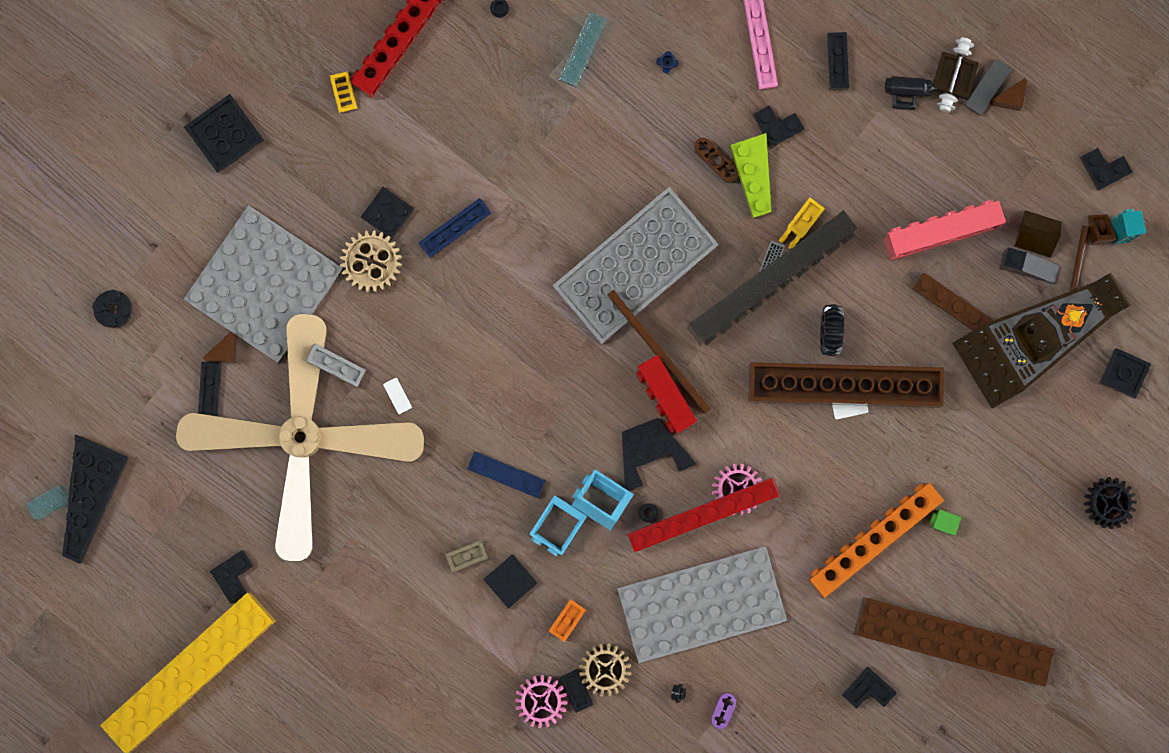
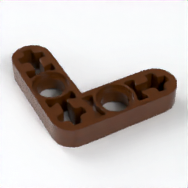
M699 138L695 142L694 150L696 154L724 182L732 183L739 177L733 158L729 161L707 138ZM699 143H701L702 145L706 143V149L709 152L712 149L714 152L710 153L708 158H706L705 156L707 155V152L705 150H699ZM715 155L719 156L721 164L713 165L711 158ZM724 163H726L725 169L733 171V178L730 176L726 178V171L722 169L720 172L718 169L722 168Z

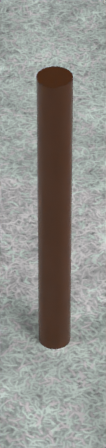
M1082 225L1070 291L1077 289L1079 285L1090 229L1086 225Z

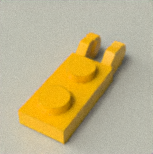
M809 197L787 226V230L779 241L781 243L785 242L789 233H794L797 237L792 240L788 247L792 250L798 241L805 236L825 208Z

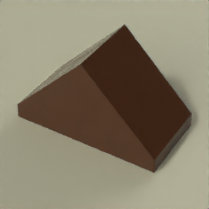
M1026 78L994 98L990 102L991 105L1019 111L1023 107L1027 85Z
M1107 214L1088 215L1091 245L1110 244L1116 240V233Z
M230 332L203 359L207 362L236 363V335Z

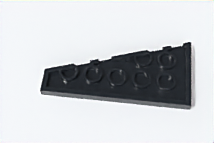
M75 434L62 556L82 564L129 457Z

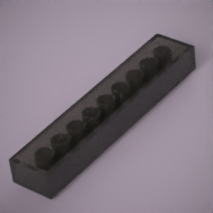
M843 210L689 323L687 329L700 346L703 344L708 346L716 340V335L719 332L723 335L731 329V324L734 321L739 323L746 318L749 310L754 312L761 307L764 299L769 301L776 296L779 288L784 290L791 285L794 277L797 276L799 279L806 274L810 265L814 268L823 261L825 254L830 256L840 247V243L845 245L856 236L854 232L858 228Z

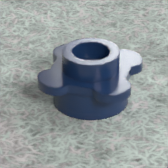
M670 51L665 52L661 58L656 60V64L661 66L665 74L670 73L672 68H676L679 65L678 60H675Z

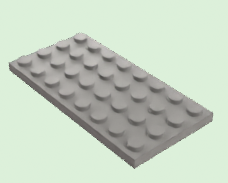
M668 187L558 280L553 287L601 344H603L628 323L627 319L607 296L611 290L617 293L636 316L719 246V244L673 190Z
M766 546L617 588L638 663L787 621Z

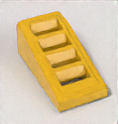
M348 71L330 75L339 113L357 109ZM346 78L347 82L335 84V80ZM348 85V89L337 92L338 87ZM350 93V97L339 99L338 95ZM352 101V104L341 106L342 102Z

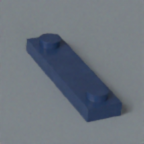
M479 198L421 240L419 245L431 259L491 215V212Z
M475 451L467 468L472 472L536 498H539L545 484V480Z

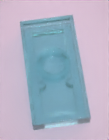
M58 485L30 501L26 506L34 520L38 521L69 502L62 486Z

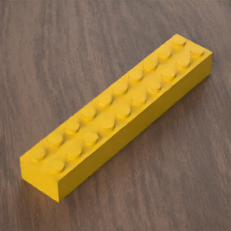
M246 593L100 726L124 753H131L273 625L276 620L251 593Z

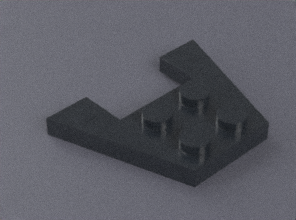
M658 418L622 432L625 489L628 491L643 486L636 469L637 467L672 454L678 472L696 465Z

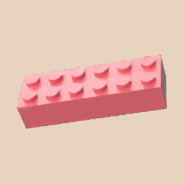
M988 200L982 202V205L976 208L974 205L963 208L959 213L954 210L945 213V216L939 219L938 216L928 218L922 224L917 221L908 224V227H905V229L901 227L891 229L883 239L890 261L999 229L1006 223L1000 202Z

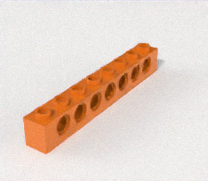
M922 482L915 487V493L911 496L908 494L899 501L900 505L897 508L891 507L888 509L881 521L876 519L869 525L870 530L866 533L864 531L860 532L854 537L856 540L854 543L844 545L840 549L841 553L838 556L832 555L825 561L826 565L822 569L818 567L810 573L811 578L808 581L822 598H826L944 501L930 482L925 485ZM917 497L922 498L924 501L921 508L915 505ZM902 509H906L909 512V517L906 520L900 517ZM888 521L894 524L892 532H888L885 529V524ZM873 533L879 536L877 544H873L870 541V536ZM858 545H861L865 550L862 556H857L855 553ZM844 557L850 562L849 567L846 569L840 565V561ZM827 570H832L835 573V577L831 581L825 577Z

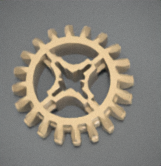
M599 644L600 650L598 651L595 646L592 647L593 654L586 651L589 658L582 657L581 659L586 662V665H579V668L585 669V672H580L579 674L580 676L586 675L582 683L589 681L590 684L586 687L588 690L592 686L595 687L593 694H596L599 689L601 690L600 696L604 695V690H607L608 696H611L612 689H614L616 694L619 693L616 688L617 686H620L622 689L625 688L621 683L622 681L629 682L625 675H631L630 671H626V668H630L631 664L624 663L629 659L628 656L623 659L621 658L624 654L623 650L616 653L618 646H615L612 651L610 650V644H607V649H603V644ZM600 654H611L614 657L610 661L605 663L600 661L596 656ZM618 660L622 668L619 679L612 671L613 666ZM591 661L598 667V673L593 679L589 674ZM598 663L605 667L607 665H610L611 669L609 670L611 671L610 674L613 677H611L607 673H604L600 677H598L601 674L600 671H602V669H600L601 666ZM604 677H608L614 684L602 686L597 684V682Z

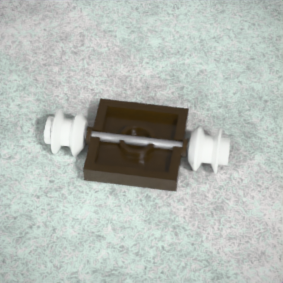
M961 37L960 40L955 41L958 47L953 48V51L957 56L947 52L941 53L932 83L938 89L937 91L945 93L939 95V98L942 99L941 103H937L940 111L950 113L951 110H955V107L952 106L953 103L958 101L955 96L964 99L969 98L979 62L965 58L972 54L969 48L974 47V44L968 38Z

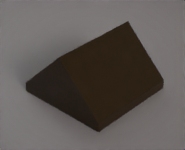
M1025 210L1014 247L1051 258L1061 237L1062 222Z

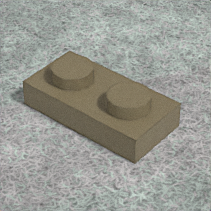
M482 540L445 554L452 572L488 559Z

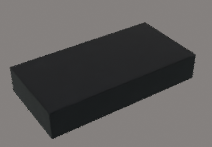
M577 669L559 677L576 713L593 705Z

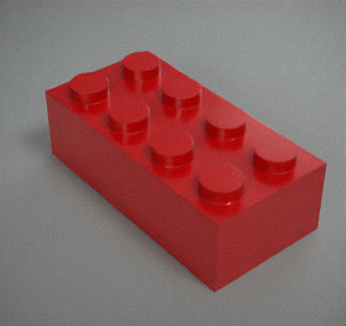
M656 355L639 365L635 375L641 384L644 383L647 389L645 392L649 399L655 400L657 404L655 409L660 417L664 416L667 420L665 425L670 433L674 432L677 435L696 424L695 416L659 356Z

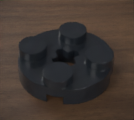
M117 290L101 293L92 306L96 320L108 328L123 327L132 316L133 306L131 300L127 295ZM110 305H117L116 314L108 312Z

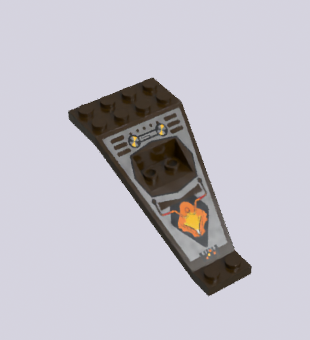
M1109 273L1093 283L985 323L952 344L990 407L994 408L1026 390L1113 315L1131 306L1112 273ZM1029 327L1034 329V333L1029 332ZM1039 344H1043V345H1044V349H1043V350H1041V349L1039 348V346H1038Z

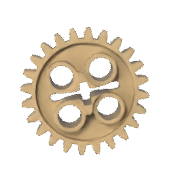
M365 231V236L363 237L358 233L359 239L356 240L354 237H351L353 243H345L348 250L342 249V252L346 254L340 257L342 261H345V263L340 264V267L346 268L342 274H349L346 278L347 282L353 280L352 287L359 284V291L366 287L367 293H369L370 288H373L376 293L379 286L384 290V284L391 286L389 280L396 281L397 279L394 274H400V271L396 269L397 267H402V264L397 262V260L402 259V256L396 255L400 249H393L396 242L389 243L390 236L383 239L384 234L382 232L377 236L376 231H373L372 235ZM364 245L371 247L370 252L367 254L361 253V248ZM381 252H387L389 255L385 261H381L378 258ZM355 255H360L368 260H371L373 257L376 263L386 265L387 268H381L373 263L369 266L367 261L356 258ZM356 263H363L364 267L361 271L357 272L354 270ZM374 270H381L379 278L375 279L371 276Z

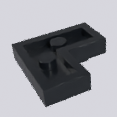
M769 105L753 114V118L762 134L766 133L770 148L804 131V127L796 113L778 121Z
M1099 148L1080 157L1098 191L1133 173L1124 156L1107 164Z
M241 550L210 571L230 604L248 593L238 578L239 575L253 567L244 550Z
M867 666L844 691L842 696L856 709L869 695L881 706L885 707L897 692Z

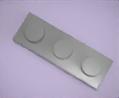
M313 344L305 360L307 363L354 387H358L366 371L317 344Z

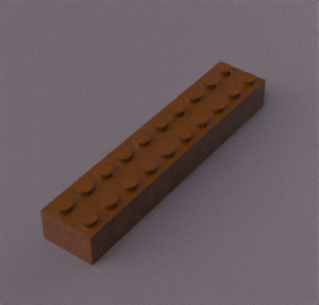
M751 362L749 364L748 402L940 408L944 406V367Z
M866 597L862 599L853 634L1046 687L1055 651L1053 648Z

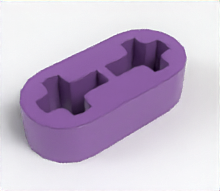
M731 693L720 695L712 713L711 723L718 729L725 728L728 725L736 706V698ZM730 696V700L733 703L732 705H727L726 710H724L722 699H727ZM723 711V719L725 720V722L720 723V725H717L715 717H719L721 712Z

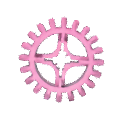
M733 464V470L726 466V474L720 470L719 474L722 477H714L719 483L712 484V487L717 488V491H712V495L718 494L719 497L717 498L723 496L722 485L724 481L729 485L730 493H733V485L739 486L745 483L742 486L743 489L746 488L750 481L753 485L762 479L761 477L754 478L757 471H754L752 474L749 473L751 470L750 466L746 468V471L743 470L744 464H740L739 469H737L736 464ZM742 474L746 478L738 483L731 479L729 475ZM749 508L745 510L747 513H750Z
M541 675V681H537V677L533 676V683L526 679L528 686L526 687L524 684H521L520 687L524 691L516 692L517 695L521 696V698L515 699V702H521V705L516 706V710H523L519 717L526 715L527 717L524 722L527 723L531 719L532 727H534L535 721L539 722L538 728H542V722H545L546 727H549V720L556 724L557 721L554 717L562 718V715L558 713L559 710L566 712V709L561 707V704L565 705L567 701L561 700V698L566 697L567 694H560L559 691L563 690V686L555 687L558 684V680H555L553 684L550 683L551 676L548 677L547 681H544V675ZM538 685L548 687L542 694L531 690V688ZM553 691L558 700L556 709L548 701ZM548 693V695L545 697L546 705L538 706L535 709L538 703L536 697L540 696L541 698V696L544 697ZM526 694L534 700V706L530 711L527 710L525 705ZM540 709H545L552 713L546 717L534 716Z

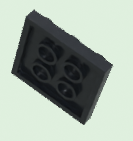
M231 94L184 126L217 173L223 171L264 141Z

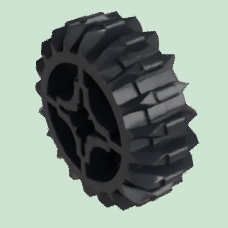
M837 304L825 305L821 316L820 350L823 355L838 356L843 345L844 310L842 306Z
M1107 477L1105 482L1103 478H1100L1099 484L1097 482L1092 483L1094 489L1091 487L1087 488L1091 494L1084 495L1085 498L1089 499V502H1083V505H1089V509H1086L1085 513H1092L1088 518L1090 520L1096 518L1094 521L1095 525L1101 523V528H1106L1108 524V528L1113 529L1115 524L1117 528H1120L1121 522L1123 524L1128 523L1126 517L1129 519L1133 518L1129 512L1136 511L1131 505L1137 504V501H1131V497H1134L1135 493L1129 494L1132 488L1131 486L1124 488L1126 485L1125 481L1119 483V478H1114L1112 482V478ZM1106 487L1115 489L1109 496L1100 493ZM1121 495L1124 500V507L1119 503ZM1096 498L1101 503L1099 511L1096 506ZM1112 499L1113 502L1111 503H1113V506L1108 507L1107 504L1109 503H1107V500ZM1111 510L1120 513L1114 519L1105 517Z

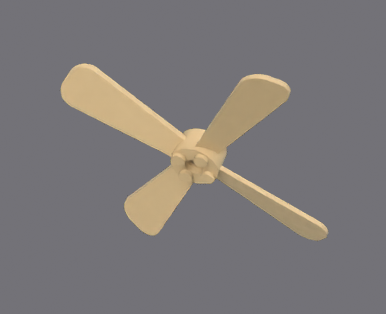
M309 314L295 315L287 324L291 418L282 426L190 413L181 418L176 433L178 445L187 451L281 446L285 452L290 454L275 543L277 554L282 559L288 561H302L311 554L313 549L309 457L315 454L319 448L405 462L417 460L422 455L424 449L423 432L414 423L319 428L312 421L321 369L307 363L305 360L313 344L324 348L327 327L321 318ZM304 432L306 439L299 443L296 440V436L298 433Z

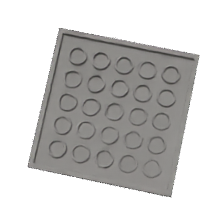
M248 205L183 300L277 363H280L288 351L287 324L289 320L298 314L313 315L343 271V268Z

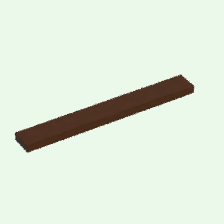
M611 290L607 294L609 299L654 354L659 356L664 366L703 413H707L710 407L617 293Z

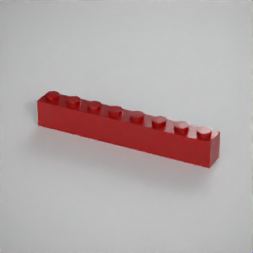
M771 477L632 531L627 535L633 551L637 552L777 498L781 494L774 477Z

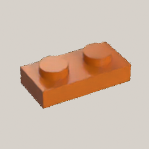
M570 599L549 629V632L565 642L586 609Z

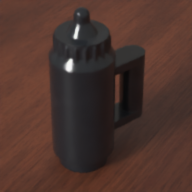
M891 76V78L887 77L885 81V93L893 95V109L915 110L917 97L930 96L931 92L938 90L932 85L930 80L924 78ZM897 95L913 97L912 102L896 101Z

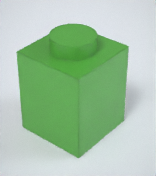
M936 510V513L933 512L930 517V528L950 536H955L962 517L943 510Z

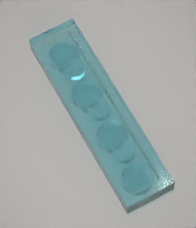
M590 11L559 81L577 88L608 21L607 18Z

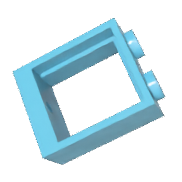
M594 470L591 475L587 474L582 481L584 487L582 489L578 487L572 496L575 498L572 506L611 531L634 494L602 473ZM591 484L619 502L611 516L582 498Z
M554 495L530 532V535L533 536L531 540L539 546L542 543L549 547L547 551L556 557L558 554L563 555L587 516ZM554 505L579 520L561 549L537 534V531Z

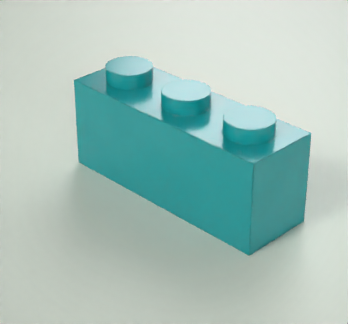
M1134 208L1124 210L1123 213L1113 217L1111 221L1117 236L1112 245L1132 242L1146 233L1142 210L1135 211Z

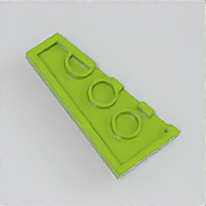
M765 133L729 145L752 218L771 212L767 135Z

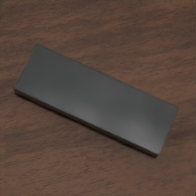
M995 59L964 106L980 116L1012 68Z

